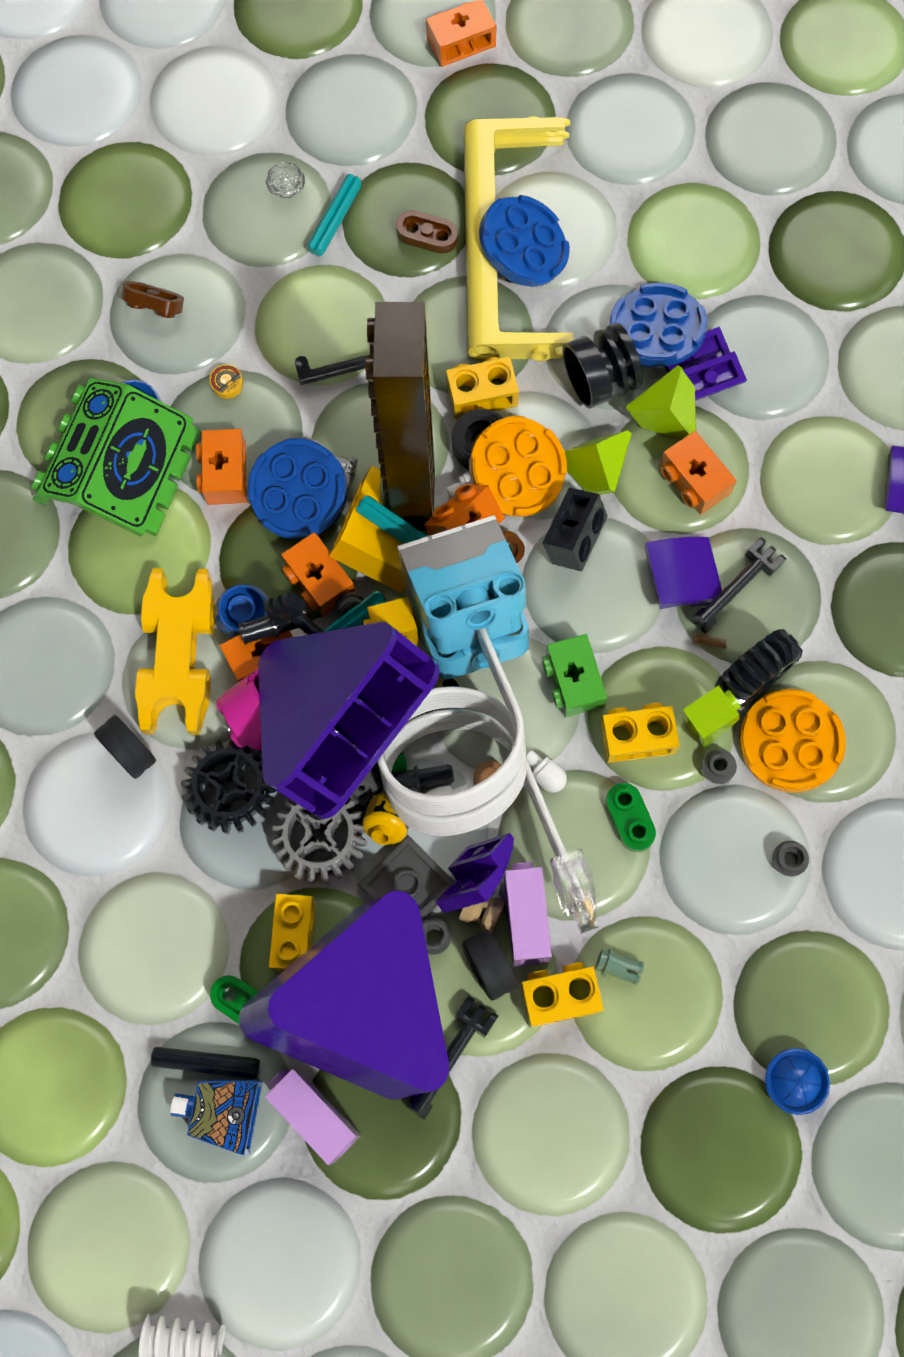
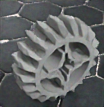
M287 800L285 805L290 812L286 814L283 811H278L276 814L284 824L272 825L273 832L282 834V836L271 840L273 846L283 847L275 853L278 860L288 858L283 868L286 871H290L297 866L294 873L297 879H301L306 871H308V882L312 884L316 881L317 873H321L322 881L326 884L330 880L328 872L334 871L337 879L343 878V874L339 869L341 866L345 865L349 871H353L355 867L349 858L352 856L355 859L361 860L363 854L355 849V846H367V840L357 836L364 834L365 831L363 824H356L363 819V813L361 811L351 813L356 806L355 802L349 800L334 816L316 820L306 814L309 812L299 804L295 806L292 801ZM345 819L348 825V838L344 848L341 850L334 841V834L340 828L339 824ZM299 822L305 829V837L299 843L301 846L294 852L292 833L296 823ZM309 825L315 830L320 829L321 832L323 828L326 829L324 833L331 847L324 841L319 842L318 839L316 843L313 842L315 837ZM317 851H326L334 857L331 860L319 863L304 860L307 855L311 856Z

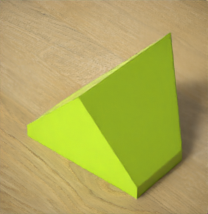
M679 365L626 406V409L643 429L680 440L696 430L695 386Z
M628 430L617 432L565 449L567 472L585 491L600 495L614 493L632 433Z

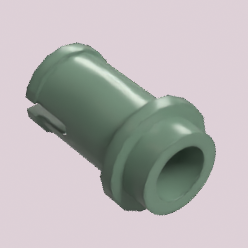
M609 948L608 951L601 949L595 970L600 971L603 977L609 974L637 985L641 977L638 976L639 974L627 969L642 973L644 962H638L615 954L612 948Z

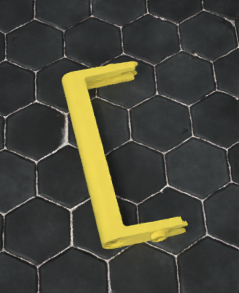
M535 116L528 118L476 119L464 126L468 354L472 358L487 360L492 357H510L511 359H532L541 362L548 359L563 358L562 347L565 343L575 340L573 333L500 331L498 325L497 270L485 256L479 237L481 219L487 209L495 202V149L563 145L564 139L569 138V133L564 131L565 127L570 125L569 119L559 117L539 118Z

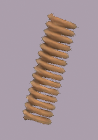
M695 632L693 634V642L722 647V649L727 648L726 639L724 641V639L720 638L719 641L717 637L712 638V636H708L707 638V635H703L702 638L700 633H696V636Z

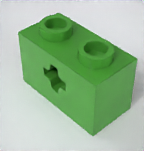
M584 634L547 644L546 656L542 657V664L546 676L553 677L556 687L551 690L554 704L557 709H563L565 718L605 707L607 695L588 635ZM572 671L574 676H579L578 682L573 683V679L567 677V673Z

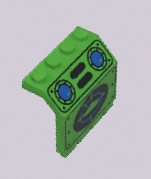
M90 378L84 386L78 384L70 402L75 404L71 415L65 413L57 428V431L62 433L58 443L51 442L44 456V459L49 461L44 472L40 470L37 472L30 488L36 490L32 500L43 506L50 499L70 503L140 537L145 532L157 536L166 514L155 507L169 509L178 484L169 480L168 477L181 481L191 458L189 454L181 451V449L193 452L202 431L191 425L194 420L193 418L128 384Z

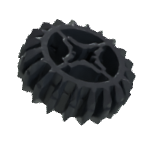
M785 629L773 631L731 664L723 672V675L718 678L715 687L719 685L724 693L730 690L742 708L785 675L802 657L803 650L798 645V641L792 634L789 635Z
M232 739L229 740L228 747L225 748L223 743L217 740L215 742L216 750L213 752L208 746H203L202 749L206 755L203 759L193 755L192 760L197 765L196 768H185V773L192 777V779L181 781L182 787L190 790L184 793L182 798L185 802H192L187 810L191 815L199 813L196 821L200 825L209 820L208 828L214 832L221 823L222 832L229 834L231 825L234 824L236 830L240 833L244 831L243 821L247 820L254 827L257 823L252 816L256 813L263 818L267 816V812L261 806L263 804L272 806L275 801L266 793H274L277 790L267 785L263 780L262 759H260L262 756L261 750L253 749L250 752V747L247 745L238 749V746ZM234 761L229 762L227 768L222 772L211 771L221 763ZM245 764L255 770L257 777L256 790L250 788L242 781L244 776L242 769ZM229 780H233L238 788H235L233 791L229 789V793H226L220 784L224 785L227 781L230 784ZM204 783L216 789L214 798L216 805L214 809L209 808L204 801ZM237 800L249 801L245 806L236 811L225 812Z

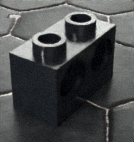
M568 488L542 542L553 565L583 571L608 517L600 494Z

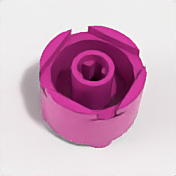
M257 669L226 690L217 699L216 705L231 728L230 736L239 747L247 745L255 750H262L259 677Z

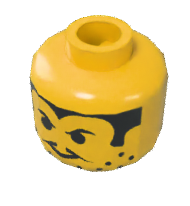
M379 793L369 801L363 818L365 833L374 842L381 845L401 842L406 837L409 826L404 824L392 809L386 793Z

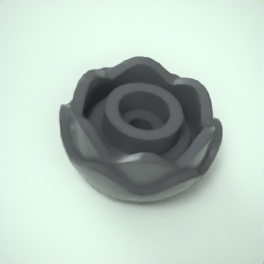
M372 768L347 801L352 800L357 806L368 805L373 796L382 791L383 783L380 773Z

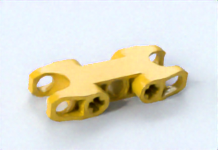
M153 568L151 571L147 589L143 595L141 622L144 633H157L154 668L138 669L135 688L139 728L144 735H154L160 712L170 705H180L185 708V724L190 735L200 736L205 715L210 705L211 677L209 669H195L197 634H213L215 628L213 617L215 602L211 574L208 569H198L193 589L183 597H172L167 594V580L163 568Z

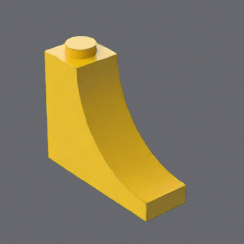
M371 465L358 486L329 557L402 593L405 585L397 546L403 545V543L356 511L357 506L366 495H369L383 505L380 493V469Z

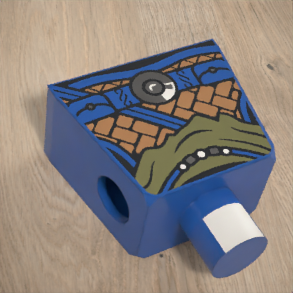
M198 1081L195 1096L175 1093L170 1114L171 1116L190 1119L187 1131L188 1136L237 1154H250L263 1082Z

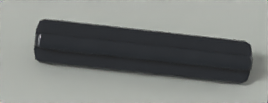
M157 1046L153 1048L151 1054V1065L153 1067L253 1079L258 1077L260 1071V1060L257 1058Z

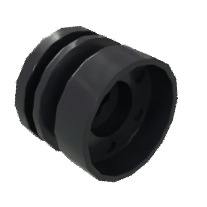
M619 323L610 324L605 330H596L593 341L587 336H582L565 343L562 347L564 365L569 380L579 400L586 408L591 409L608 402L612 398V390L617 395L622 396L627 393L628 389L633 391L643 385V371L638 352L626 329Z

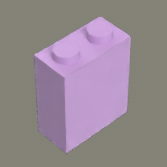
M531 862L511 865L512 870H506L504 875L512 966L548 964L552 958L542 867L534 868Z
M283 1069L268 1083L267 1086L271 1091L265 1098L327 1165L335 1163L361 1136L301 1070L292 1069L291 1071H285Z

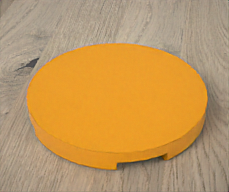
M511 416L494 422L481 432L470 453L469 472L472 484L489 486L503 515L527 517L545 510L556 501L562 489L565 475H567V460L559 439L549 428L546 429L538 422L527 419L524 416Z
M782 689L771 692L758 700L750 708L742 721L739 732V747L743 761L749 771L761 783L774 790L787 793H802L813 790L833 776L844 758L846 737L839 716L823 701L815 697V694L798 689Z

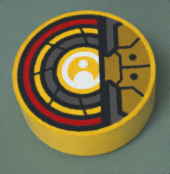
M232 365L218 366L210 375L211 388L215 395L220 398H234L243 389L242 375Z

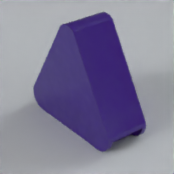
M386 622L326 631L272 642L264 650L258 662L264 782L320 819L334 816L344 806L433 689L440 672L438 663Z
M391 891L354 909L250 999L240 1011V1027L248 1039L391 1100L435 1091L445 1083L449 1074V1061L420 910L416 901L409 894L402 891Z

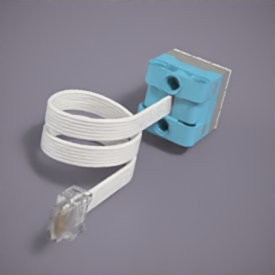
M495 515L397 546L406 595L409 598L414 620L428 656L439 665V676L444 679H453L490 667L506 706L493 696L475 689L465 687L433 688L410 719L412 720H408L377 761L384 790L392 809L404 824L415 831L434 836L458 835L478 829L499 817L515 801L525 783L556 856L550 859L553 871V881L551 884L564 915L569 916L573 914L581 934L598 928L595 919V912L598 911L595 903V879L582 849H576L567 853L527 761L523 716L501 665L502 662L525 654L529 649L530 643L528 623L523 614L527 604L525 580ZM442 708H465V709H443V710H437V711H433V712H429V713L423 714V713L428 712V711H432V710H436V709H442ZM465 729L477 731L496 739L510 752L504 763L487 779L473 787L451 794L426 795L417 793L404 787L391 774L395 760L409 744L425 735L442 730Z

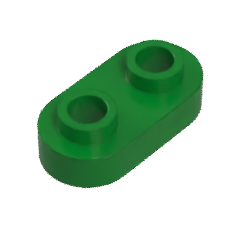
M629 783L614 785L606 796L605 804L622 845L629 851L643 852L653 844L656 837V829L639 790ZM620 795H627L631 803L623 806L618 802V797ZM634 827H641L645 833L644 837H634L632 829Z
M226 975L218 978L213 983L210 990V1000L217 1010L240 1025L239 1015L242 1007L259 992L241 979ZM229 988H234L236 998L231 1002H227L224 998L225 991Z

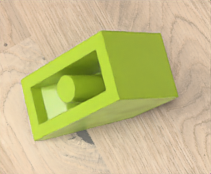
M718 685L683 709L684 721L703 748H705L739 720L737 710L741 706L730 690L724 693Z

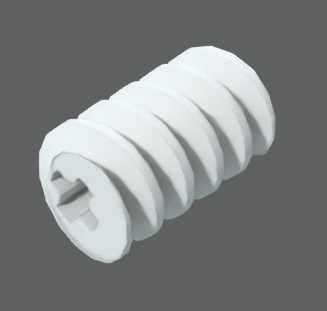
M149 1313L145 1318L140 1335L139 1357H221L225 1338V1325L221 1324L216 1335H211L210 1322H206L202 1331L197 1333L195 1320L191 1319L184 1331L181 1330L179 1317L175 1318L170 1328H166L165 1315H160L155 1326H152Z

